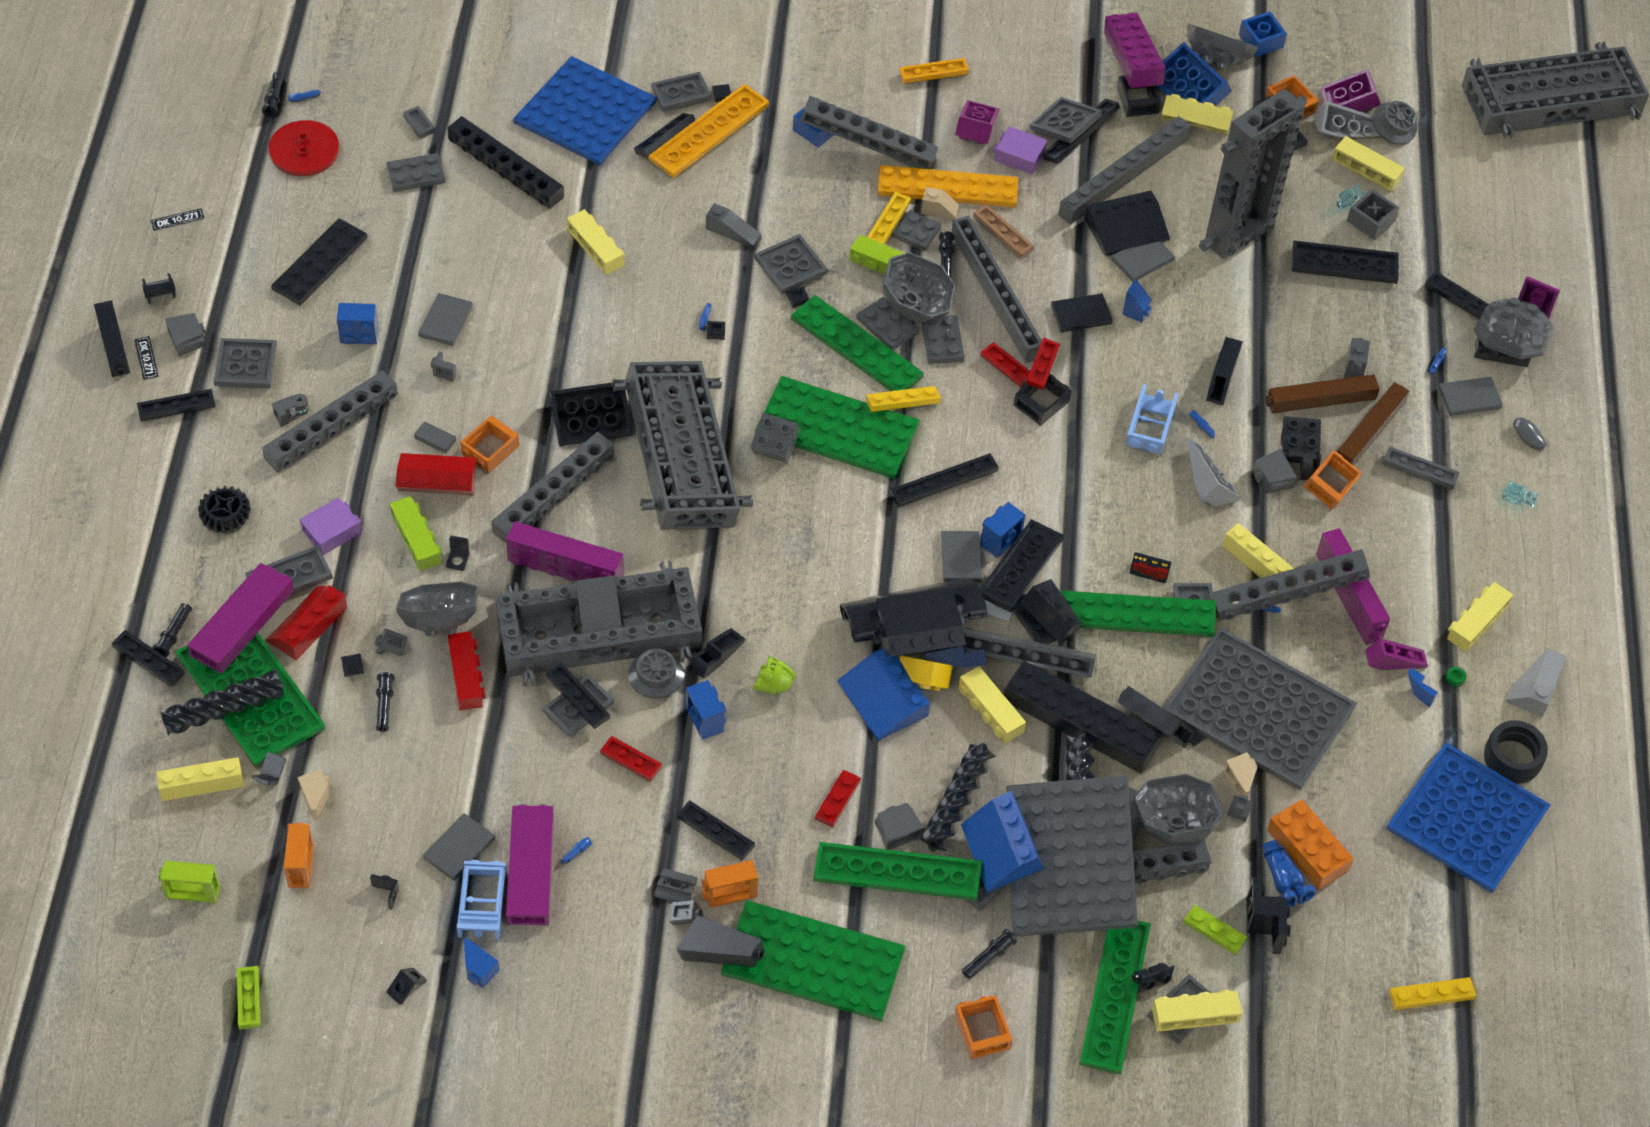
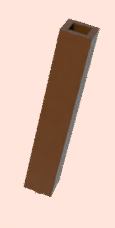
M1375 374L1275 387L1269 389L1268 396H1266V405L1270 407L1273 414L1377 399L1380 387Z
M1394 382L1338 449L1337 453L1341 454L1349 463L1355 465L1406 403L1410 391Z

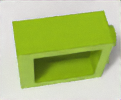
M164 861L163 868L159 869L158 880L161 881V890L164 891L166 899L216 903L220 882L215 865Z

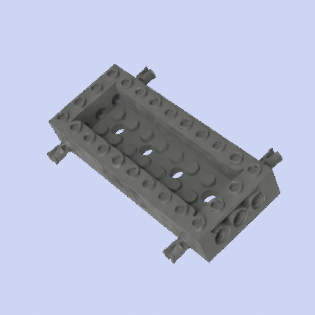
M1603 41L1602 45L1600 42H1597L1595 44L1597 50L1488 65H1482L1480 58L1477 59V62L1473 58L1470 61L1471 67L1466 69L1461 85L1483 135L1503 133L1504 138L1507 137V134L1511 138L1514 135V131L1619 116L1630 115L1632 121L1634 118L1639 120L1642 117L1641 113L1649 93L1625 46L1607 48L1605 41Z
M1283 89L1231 122L1228 140L1220 148L1224 157L1205 239L1199 241V248L1205 252L1211 248L1222 259H1225L1274 228L1285 181L1287 180L1288 169L1290 168V161L1294 153V146L1297 142V134L1300 130L1299 126L1303 118L1304 107L1306 106L1305 103H1307L1304 96H1299L1296 99Z
M702 361L630 362L625 380H612L613 391L627 390L653 499L641 498V511L656 510L660 530L734 527L740 507H753L752 495L737 496L709 391V389L722 388L721 377L706 378ZM676 420H681L684 424H679ZM683 450H689L692 454H687ZM691 480H697L700 484H694Z
M668 560V568H666L664 561L659 564L661 571L615 577L621 623L623 624L622 628L584 634L575 632L576 629L582 628L575 583L520 592L517 583L514 585V591H512L509 583L506 586L508 593L495 595L496 612L507 676L522 675L525 687H527L528 678L532 686L536 684L534 673L546 672L560 662L566 668L637 658L650 649H662L669 653L679 652L681 663H684V655H686L688 662H691L690 650L702 648V628L689 568L673 569L672 562ZM653 617H660L662 620L654 622L651 619ZM538 634H544L546 636L544 639L536 638Z

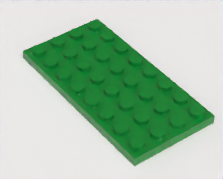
M781 376L764 411L766 414L798 423L800 432L794 447L895 479L920 421V419L891 410L871 412L866 402L785 376Z
M259 633L253 637L222 674L190 657L187 645L175 651L176 657L204 696L209 692L223 691L229 685L242 684L249 678L262 677L269 671L277 670L284 688V696L279 699L268 698L259 706L248 705L244 711L239 713L229 712L227 716L221 719L255 768L264 763L268 752L280 755L326 729L324 722Z
M746 900L736 930L761 939L765 948V954L756 967L723 964L721 975L881 1022L883 1021L906 945Z

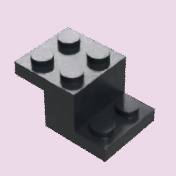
M1253 877L1246 895L1247 933L1272 935V954H1281L1283 946L1286 947L1287 937H1290L1291 926L1287 924V918L1289 919L1290 906H1287L1286 898L1264 896L1265 887L1261 886V878Z

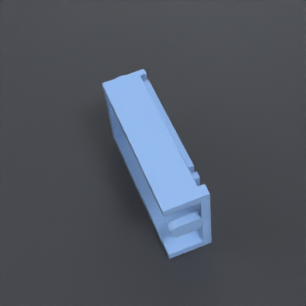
M1143 384L1127 435L1126 445L1151 453L1162 454L1179 393H1175L1173 401L1163 399L1164 392L1162 390H1157L1155 397L1145 394L1147 385ZM1141 410L1168 417L1166 422L1139 415ZM1138 419L1143 422L1149 421L1164 425L1161 440L1134 433Z
M479 860L464 861L457 923L458 938H462L463 930H473L475 937H483V931H495V938L500 939L507 875L506 863L499 861L481 862ZM469 875L499 876L497 899L473 898L472 896L467 898ZM466 902L496 903V911L465 910Z

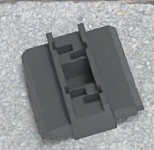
M663 868L654 897L668 900L671 904L673 902L691 901L698 879L696 876Z

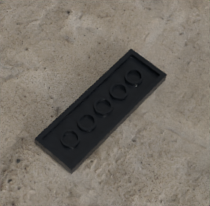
M338 218L271 285L272 290L301 306L368 238L367 233Z
M1293 240L1291 271L1397 284L1399 279V253Z
M1031 519L980 588L984 600L1012 613L1062 543L1064 535Z

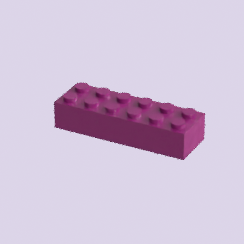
M1130 12L1128 14L1105 16L1104 34L1130 88L1163 85L1165 66L1138 13Z
M514 521L506 538L507 558L509 562L515 565H523L532 570H539L552 576L563 577L568 581L613 575L615 577L624 576V554L516 521Z

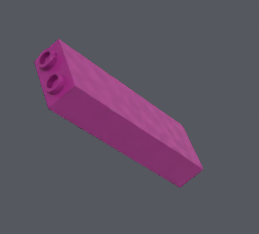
M1338 528L1322 533L1316 556L1319 561L1353 551L1341 529ZM1346 569V570H1344V571H1345V572H1349V571H1351L1352 569ZM1367 578L1362 582L1349 583L1344 587H1335V591L1365 645L1374 643L1379 638L1383 639L1390 617L1369 579Z
M260 562L188 643L187 648L190 657L222 674L294 592L292 579L286 574L282 575L277 572L272 566H266Z
M526 804L512 806L506 912L507 925H549L554 831L553 806L545 804L539 806H528Z

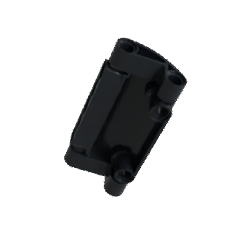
M972 578L896 591L840 604L842 619L850 623L854 643L873 640L872 632H874L875 640H882L876 598L952 588L962 624L967 623L968 619L974 620L987 617L988 615L983 595Z

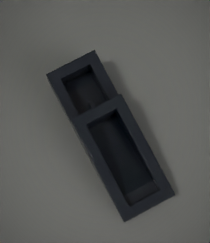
M732 628L726 630L707 642L705 649L693 655L689 668L702 678H705L720 667L745 642V638Z

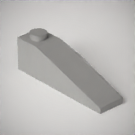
M1325 101L1317 107L1315 125L1322 134L1334 138H1344L1345 136L1348 138L1381 137L1374 127L1373 116L1329 101Z
M1189 438L1187 440L1195 487L1200 494L1198 496L1200 500L1214 507L1240 501L1242 498L1231 482L1227 483L1222 477L1224 473L1213 464V459L1199 443Z
M1547 649L1512 685L1506 702L1543 717L1566 656Z

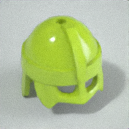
M768 655L767 665H761L753 690L772 695L784 693L792 687L796 674L784 661L777 660Z

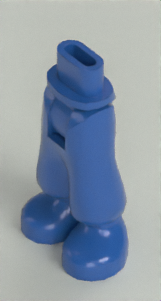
M1272 840L1262 845L1265 850L1264 857L1272 873L1275 887L1278 893L1281 894L1280 897L1286 898L1287 906L1293 907L1297 904V901L1303 904L1312 899L1317 893L1315 887L1312 885L1304 886V876L1284 847L1279 845L1277 840Z

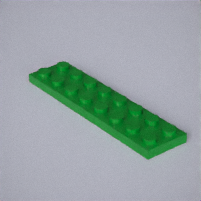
M817 295L811 297L791 314V320L889 391L910 389L923 378L924 372Z
M1061 590V594L1082 623L1078 628L1214 637L1215 600Z
M819 842L813 881L977 901L982 861Z
M1138 920L1137 928L1107 930L1079 1062L1081 1066L1121 1075L1139 987L1137 983L1132 981L1131 976L1135 971L1142 970L1151 923Z

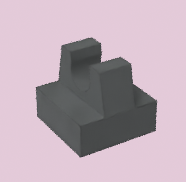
M1241 794L1239 797L1234 795L1227 815L1246 822L1253 802L1248 800L1249 796Z

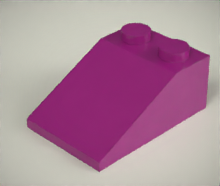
M1369 69L1321 87L1324 101L1359 112L1381 105Z
M967 100L959 116L955 135L963 140L971 139L975 140L978 144H988L1000 108Z
M1526 276L1518 299L1520 302L1524 301L1535 304L1550 320L1557 305L1560 290Z

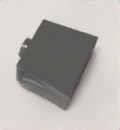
M195 313L165 319L168 333L178 357L206 345L203 323L198 322Z
M1352 338L1347 351L1344 378L1364 376L1370 341L1363 338Z
M1281 449L1256 459L1254 462L1253 472L1255 479L1260 483L1265 493L1294 488L1297 476Z
M908 803L896 807L891 806L885 811L878 813L875 819V825L886 850L920 839L925 828Z

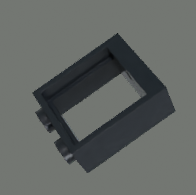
M1124 75L1118 77L1117 91L1126 117L1159 114L1161 99L1156 85L1130 88ZM1129 89H1147L1149 98L1129 100L1126 92Z
M1049 374L1044 387L1057 396L1058 399L1046 409L1030 398L1031 395L1039 390L1038 388L1026 384L1015 393L1013 405L1040 426L1070 402L1072 390L1057 380L1052 374Z

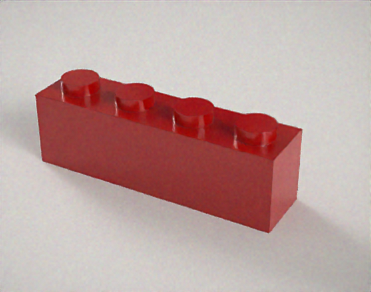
M471 631L447 634L459 711L483 707L482 700L486 699L485 688H480L483 677L482 671L477 670V666H480L479 654L475 655L474 650H478L477 640L472 638Z

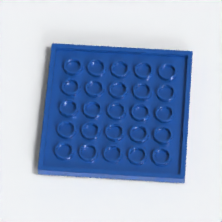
M571 56L513 118V123L601 165L657 102V97Z
M1445 742L1393 816L1386 829L1490 893H1493L1551 804Z

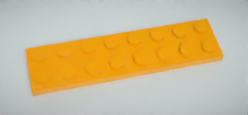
M743 84L651 153L649 161L672 178H675L769 106V101L746 84Z
M880 165L878 196L892 197L897 192L913 199H923L925 189L929 187L944 190L955 202L1004 207L1017 206L1018 177Z

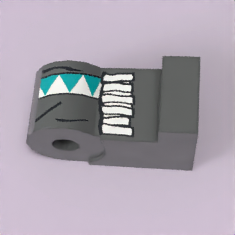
M295 394L272 403L273 414L280 426L288 424V419L307 414L309 410L308 399L304 394Z

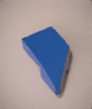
M1410 668L1408 677L1414 695L1424 704L1431 707L1438 692L1423 683L1424 675Z

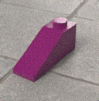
M1379 638L1365 650L1369 667L1381 670L1428 667L1424 650Z

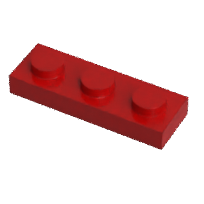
M1043 337L1025 384L1043 390L1060 347L1059 343Z
M991 343L981 351L980 356L1017 386L1021 387L1026 383L1030 370L996 343Z
M612 735L600 749L601 755L649 782L654 779L662 768V763Z
M843 769L815 815V820L833 828L860 784L861 777Z

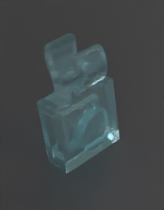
M1356 184L1353 188L1342 191L1338 196L1336 206L1342 210L1354 204L1356 199L1362 198L1365 195L1366 190L1358 191L1361 185Z
M1509 481L1502 499L1520 505L1522 501L1529 506H1534L1538 493L1534 491L1526 492L1527 487Z

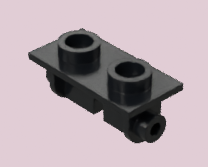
M1158 963L1149 967L1148 971L1146 969L1135 971L1131 978L1134 983L1139 985L1137 992L1151 990L1154 987L1169 983L1175 966L1168 967L1167 964Z

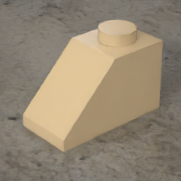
M926 187L921 214L952 220L956 219L959 204L944 190Z
M1244 753L1226 760L1223 771L1238 796L1240 797L1241 794L1248 796L1257 765L1248 753Z
M321 769L298 777L300 790L313 820L318 819L330 796L328 787H331L328 775L324 776Z

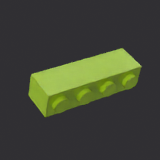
M859 234L850 248L849 260L885 275L888 260L891 257L904 254V252Z
M408 496L389 503L391 516L419 571L441 564L440 556L443 555L439 544H435V536L432 530H428L425 516L420 515L421 510L418 502H414L412 497Z

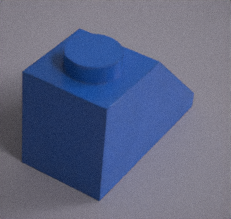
M1135 279L1127 290L1123 315L1142 323L1144 318L1149 317L1152 311V307H1150L1152 299Z
M465 938L464 952L467 979L473 985L478 984L484 988L499 972V961L471 940Z

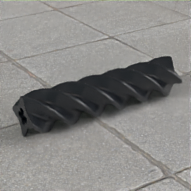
M272 670L265 673L262 677L249 678L242 684L229 685L223 691H212L203 698H192L184 705H172L164 712L160 711L161 719L168 736L171 733H183L190 726L198 727L205 725L210 719H222L229 712H242L248 705L259 706L268 698L279 699L284 696V688L277 670Z
M1085 733L1077 737L1066 738V748L1068 751L1066 755V780L1095 778L1089 770L1090 766L1095 762V759L1089 753L1095 742L1088 739Z
M985 743L969 745L959 768L953 775L952 782L946 788L943 798L936 807L935 814L929 820L927 829L920 837V840L926 843L932 852L936 850L947 851L946 839L956 834L954 823L964 819L962 808L972 803L970 792L980 788L979 776L988 772L987 761L996 757V755L988 750Z

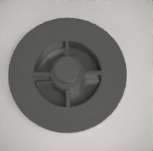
M1402 101L1383 103L1375 109L1373 124L1376 131L1385 140L1395 144H1405L1415 137L1417 133V116L1410 105Z
M662 649L645 651L632 662L629 668L631 686L639 694L649 698H663L673 694L679 689L684 679V670L680 661Z

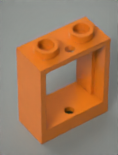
M1295 75L1272 84L1267 88L1266 97H1272L1283 89L1288 92L1291 91L1297 98L1304 96L1307 103H1305L1303 118L1317 111L1319 100Z
M492 415L460 442L461 454L464 457H476L477 467L484 469L488 473L520 446L519 434ZM491 433L505 444L492 456L486 458L476 451L474 447Z
M1333 450L1303 486L1332 510L1361 476L1362 472L1344 459L1341 454ZM1327 464L1349 481L1340 493L1318 477Z
M303 822L288 824L284 871L288 888H309L314 843L310 824Z
M753 860L705 870L704 879L701 880L703 887L701 889L704 901L708 902L709 908L756 898L758 895V875Z
M996 995L991 997L983 996L972 1002L963 1001L956 1006L954 1015L970 1060L1011 1049L1013 1039ZM991 1010L1000 1035L973 1042L964 1017Z

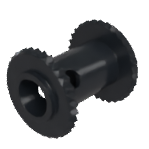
M167 273L168 279L146 284L145 279H142L144 296L149 304H151L150 298L172 293L173 298H176V288L170 273Z

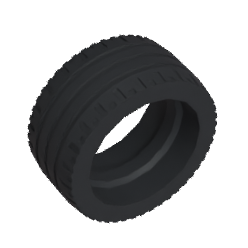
M1511 720L1501 723L1492 731L1485 745L1484 759L1486 766L1516 784L1531 781L1538 775L1546 761L1548 753L1547 741L1540 730L1527 722ZM1503 741L1521 743L1530 750L1534 761L1529 763L1510 761L1503 756L1498 748V743Z

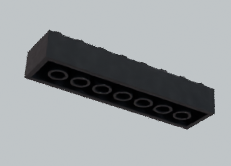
M1023 660L1004 689L1003 695L1015 708L1070 737H1077L1085 733L1088 739L1095 742V745L1092 747L1093 749L1142 774L1160 745L1162 732Z

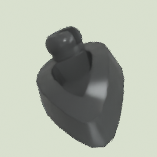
M1516 418L1514 420L1513 427L1525 444L1537 450H1543L1547 446L1544 437L1533 422L1525 418Z

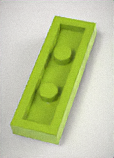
M1195 904L1183 920V924L1234 955L1238 954L1247 940L1246 935Z
M259 967L237 968L239 1030L261 1027Z

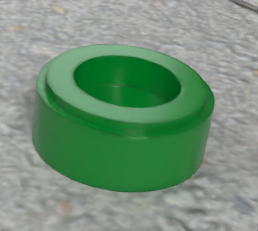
M1452 667L1446 674V681L1451 686L1460 687L1465 683L1466 672L1460 667Z

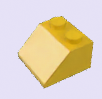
M900 655V661L912 682L920 683V688L941 691V688L949 689L953 666Z

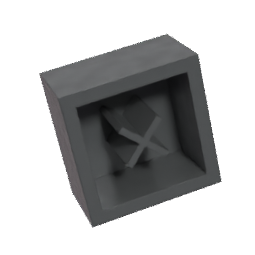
M1371 189L1351 206L1347 221L1375 240L1396 221L1400 207Z
M763 413L753 438L751 449L753 453L788 464L800 432V427L798 423Z

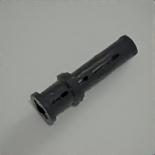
M280 72L273 73L269 93L264 98L265 105L262 107V113L267 117H274L278 112L277 106L280 103L278 96L284 78Z
M943 231L939 234L940 245L938 250L941 254V265L952 279L951 266L952 253L954 252V234L950 231Z
M185 603L180 604L167 629L160 633L158 643L152 647L164 657L169 656L171 646L177 642L178 632L192 611V607L189 604H186V606Z
M381 672L377 674L379 683L376 689L378 697L376 730L382 732L383 724L384 732L389 730L390 698L394 695L392 682L395 680V676L389 672Z
M1005 928L998 938L992 939L989 942V947L961 969L963 975L970 980L995 957L1004 955V951L1008 947L1017 943L1014 934Z

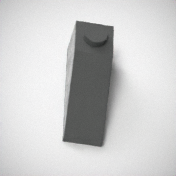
M714 203L706 214L707 230L752 248L761 237V233L728 208Z

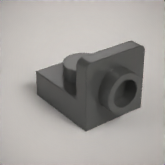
M438 352L437 356L433 357L431 361L433 376L454 382L456 378V365L443 361V352Z
M385 629L381 635L378 634L374 643L377 646L375 653L380 654L382 650L402 656L408 637Z
M694 900L673 902L671 904L669 922L672 925L693 923L697 915L704 917V913Z

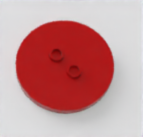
M312 120L294 121L282 126L272 135L268 147L272 163L279 170L295 176L314 175L326 170L336 161L339 155V140L336 133L329 126L321 122Z

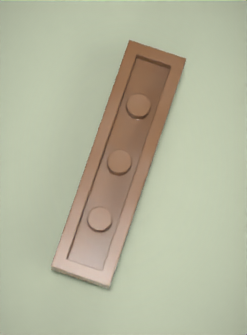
M987 204L973 213V217L1020 259L1034 250L1032 243Z

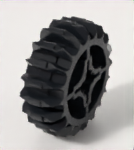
M225 485L222 489L216 487L215 491L210 489L209 494H204L203 499H200V505L198 506L199 518L202 524L207 526L209 530L214 529L216 533L222 530L224 534L226 530L233 532L234 528L240 529V525H245L251 511L250 501L245 492L242 493L239 488L235 490L233 486L227 489Z

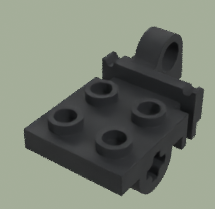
M1284 416L1281 432L1282 452L1288 462L1300 463V480H1308L1320 466L1321 419Z

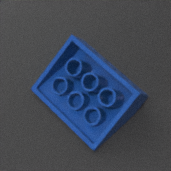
M1185 42L1181 43L1162 61L1165 66L1164 84L1156 85L1166 96L1176 94L1181 96L1182 99L1193 98L1198 103L1204 104V102H1209L1214 105L1221 102L1232 91L1228 82Z
M883 648L870 654L837 680V683L878 741L929 716L930 703L917 684L912 682L897 656L884 657Z
M1012 791L993 798L961 824L974 860L982 861L981 879L987 893L1044 869L1019 804Z

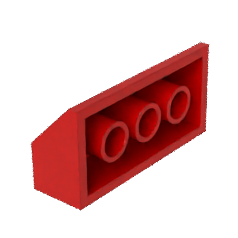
M401 453L397 465L395 487L398 491L474 495L477 458Z
M331 585L317 586L266 638V642L297 661L347 609L345 594Z

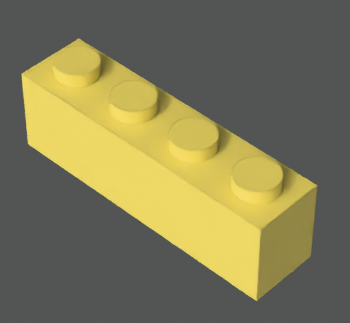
M1171 94V96H1166L1161 118L1172 121L1180 116L1191 126L1228 135L1233 111L1229 107L1221 106L1219 108L1209 102H1204V104L1198 103L1196 99L1188 98L1186 100L1182 99L1179 95Z
M1346 136L1335 148L1332 158L1333 161L1389 191H1392L1402 180L1405 170L1403 166Z
M584 209L567 218V230L605 275L624 266L625 255L623 250L615 245L614 240L607 236L603 227L595 222L591 214L589 215Z
M1239 523L1225 534L1222 546L1260 578L1294 569Z
M1496 582L1490 587L1486 586L1480 594L1481 597L1479 599L1475 598L1470 604L1471 608L1469 610L1465 609L1459 616L1460 620L1458 622L1454 621L1448 628L1450 633L1447 639L1465 652L1503 613L1512 600L1513 594Z
M980 666L960 677L958 686L960 693L969 699L973 709L979 711L984 722L993 728L995 735L999 739L1001 738L1006 744L1024 733L1026 721Z
M239 757L157 771L158 789L162 801L244 787Z
M1221 990L1218 993L1202 992L1191 996L1182 994L1172 998L1162 996L1154 999L1152 1013L1156 1031L1159 1032L1239 1023L1242 1009L1237 990Z

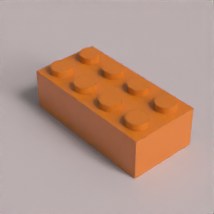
M1303 799L1270 819L1267 831L1278 841L1279 845L1284 847L1291 859L1318 890L1350 870L1354 858Z

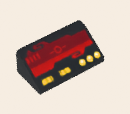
M1135 552L1129 573L1166 583L1172 562Z

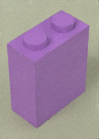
M1009 126L1007 131L1002 133L1000 143H996L994 147V161L1033 175L1043 157L1042 153L1046 151L1047 140Z
M339 497L299 519L302 532L314 546L318 545L322 555L361 534V520L357 515L351 513L349 505L346 502L343 503Z

